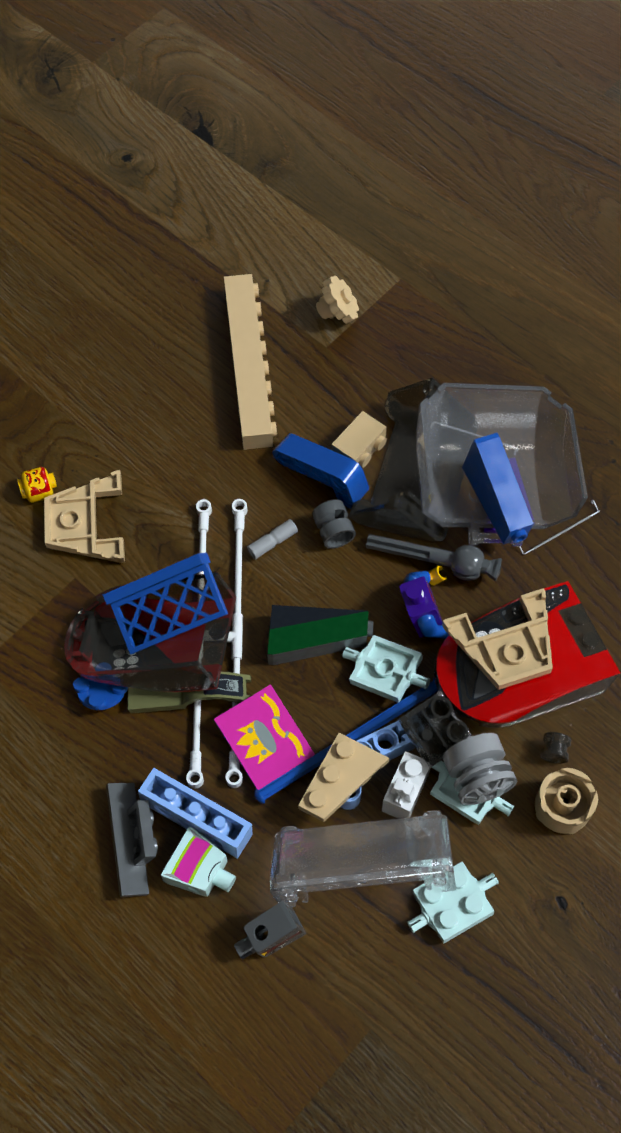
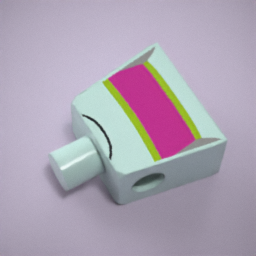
M191 827L187 829L161 874L165 883L208 897L214 885L229 892L236 880L235 875L224 870L227 864L226 855Z

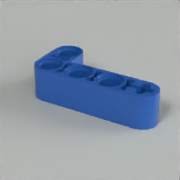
M289 433L272 452L274 458L283 466L332 487L337 499L341 500L347 508L353 509L369 490L364 471L355 460L295 434Z

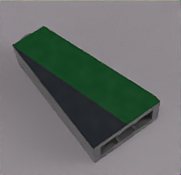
M272 605L267 653L268 665H278L341 652L346 647L356 649L367 646V637L373 636V621H368L369 611Z

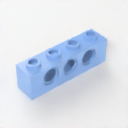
M155 768L152 769L138 790L140 800L149 801V808L185 829L193 828L213 845L237 859L253 835L250 822Z

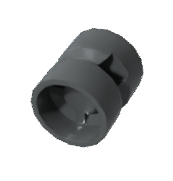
M341 500L324 502L313 510L312 516L317 528L320 529V536L325 547L338 548L344 546L356 536L351 520L348 519V513Z

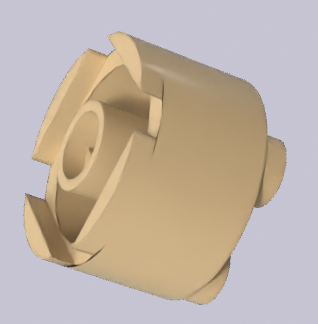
M563 768L547 775L535 798V810L538 820L547 828L557 833L574 834L588 823L598 804V794L590 778L583 772L573 768ZM563 798L568 799V804L563 802Z

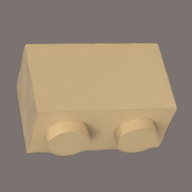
M362 411L331 444V450L355 460L364 468L369 463L371 455L376 450L379 451L384 447L387 441L386 426Z

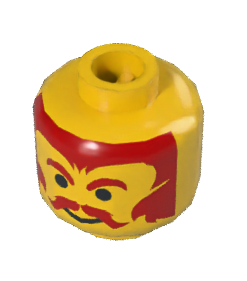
M44 467L24 471L21 474V479H18L22 498H27L31 503L44 500L45 497L53 495V488L57 487L54 474H48Z

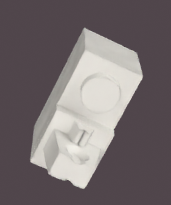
M405 751L383 799L382 812L408 823L429 775L432 762Z

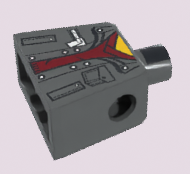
M281 901L246 924L243 928L247 936L235 943L234 947L242 960L255 952L265 958L307 933L294 909L286 902ZM268 931L267 938L263 940V934Z

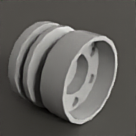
M483 733L469 737L451 746L442 757L449 775L457 778L453 785L456 791L459 792L458 797L462 805H475L492 800L508 792L518 782L514 772L511 771L512 767L509 761L502 760L506 754L497 734Z

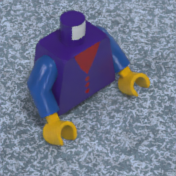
M437 566L430 571L409 573L405 576L404 583L399 585L409 617L420 638L446 639L449 636L442 626L443 621L429 585L430 583L435 586L447 579V577H442L439 574V571L443 569L442 566Z

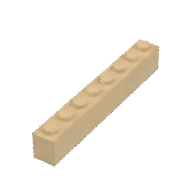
M252 274L224 277L243 449L273 447V437H277L276 422H271L270 416L275 415L273 401H268V395H272L270 380H265V375H269L268 360L263 361V355H267L266 343L260 340V336H264L263 321H258V317L262 316L261 304L255 301V298L259 297L258 283H253Z

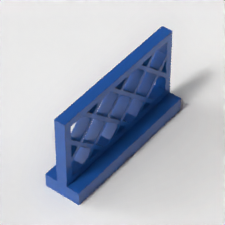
M198 553L103 594L106 605L110 604L130 655L228 614L210 569L209 563L211 561L207 553ZM202 571L207 580L204 591L191 585L195 574ZM188 578V580H187L186 583L183 582V581H181V580H184V579ZM174 583L185 587L180 600L167 596L171 585ZM164 588L163 593L158 592V590ZM189 589L202 595L197 608L184 603ZM151 593L161 597L156 611L143 606L147 595ZM206 597L215 600L219 612L210 615L201 611ZM165 600L178 605L173 619L160 613ZM130 604L137 607L132 621L124 618L121 606ZM182 607L195 613L191 623L188 625L177 621ZM142 610L154 615L149 628L137 623ZM199 615L205 617V618H202V619L198 620ZM158 618L171 623L167 634L162 635L154 631ZM175 625L181 627L179 629L174 630ZM135 628L147 633L143 644L135 646L132 638ZM152 635L157 637L155 639L150 640Z

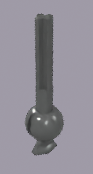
M372 534L368 535L366 544L368 549L451 567L452 573L463 581H473L480 577L481 574H486L496 581L500 575L502 558L494 560L484 559L483 552L473 545H463L458 547L455 552Z

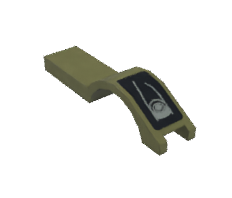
M221 671L218 689L202 691L163 692L128 687V711L131 714L186 709L187 705L193 702L207 699H222L239 704L251 697V695H246V683H251V676ZM187 677L192 678L193 687H196V678H201L200 685L205 686V677ZM212 677L207 678L209 684H214ZM183 678L182 686L187 687V682L185 683V678ZM172 680L173 687H177V680ZM161 681V686L166 687V681ZM143 683L128 684L131 686L144 687Z

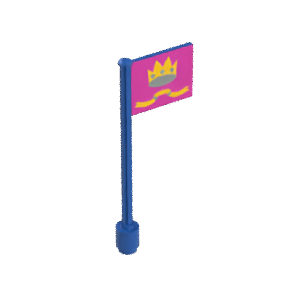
M463 656L459 658L460 686L465 684ZM465 656L464 670L467 683L471 680V676L475 675V669ZM437 669L434 671L435 677L429 683L427 689H419L346 736L357 741L373 733L439 690L442 692L443 689L437 676ZM271 684L214 719L256 787L254 792L255 798L262 804L272 795L319 767L332 746L331 744L317 754L313 752Z

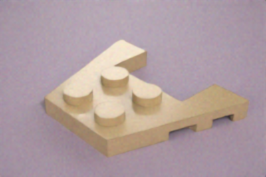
M120 470L111 472V476L103 479L98 477L90 480V484L76 488L74 486L44 498L46 548L125 563L123 537L97 539L96 497L122 495Z
M544 588L520 596L519 601L529 622L479 638L474 632L467 613L445 619L442 622L445 631L498 690L549 674L553 669L547 625L546 592Z

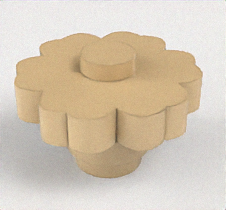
M337 276L323 281L324 287L322 292L324 296L316 303L320 316L324 319L336 317L338 320L342 319L345 324L358 318L357 312L359 307L357 300L352 295L351 289L343 279L339 280Z

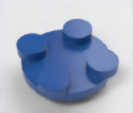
M101 663L96 667V673L103 676L109 682L128 685L127 682L122 683L123 681L121 680L125 679H117L111 674L112 667L110 664ZM83 677L77 678L73 682L74 691L77 692L80 702L85 707L93 710H105L115 706L122 700L128 690V687L95 682Z

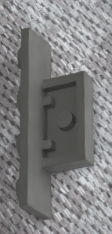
M108 783L106 791L120 897L147 896L149 888L145 865L156 857L158 849L157 840L153 837L152 830L154 822L153 812L149 809L148 800L136 799L134 783Z

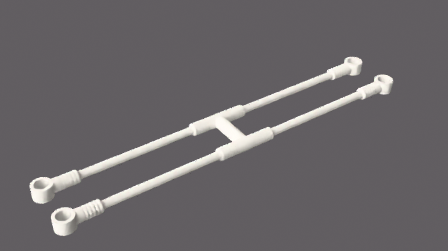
M202 499L196 504L197 514L199 515V553H206V533L209 528V516L212 513V507L208 500ZM236 499L232 503L235 519L234 531L236 532V601L232 616V631L205 633L198 668L202 667V661L204 660L205 642H232L231 659L233 660V673L240 674L243 615L241 614L242 532L244 531V519L248 510L247 503L243 499ZM204 506L208 507V509L201 510L200 508ZM238 506L244 507L242 510L236 509ZM202 571L198 577V589L204 591L205 575ZM198 593V600H200V598H201V596H202V595L199 594V593ZM201 700L194 702L193 750L190 752V771L186 775L189 787L194 789L201 787L204 782L203 774L201 773V752L199 751ZM232 702V708H233L234 706L238 705V704ZM231 749L229 752V771L226 773V782L229 787L238 788L243 783V777L240 772V762ZM194 775L200 777L199 781L195 783L191 782L190 778ZM232 775L239 776L237 782H231L229 778Z

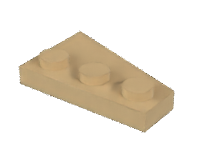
M338 733L301 799L298 809L325 822L358 788L366 784L372 775L380 768H383L390 758Z

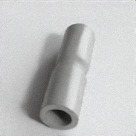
M289 519L273 529L269 534L264 535L247 546V549L256 560L273 549L276 544L282 543L297 533L298 529L294 522Z

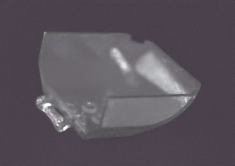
M443 383L429 399L426 398L420 403L418 411L416 451L422 513L442 527H468L469 545L478 546L479 543H502L497 533L479 532V528H494L462 469L473 440L498 433L532 518L533 526L531 529H546L577 517L588 495L573 409L566 403L563 405L558 403L551 397L552 392L541 386ZM523 541L519 543L510 542L507 544H512V546H522Z

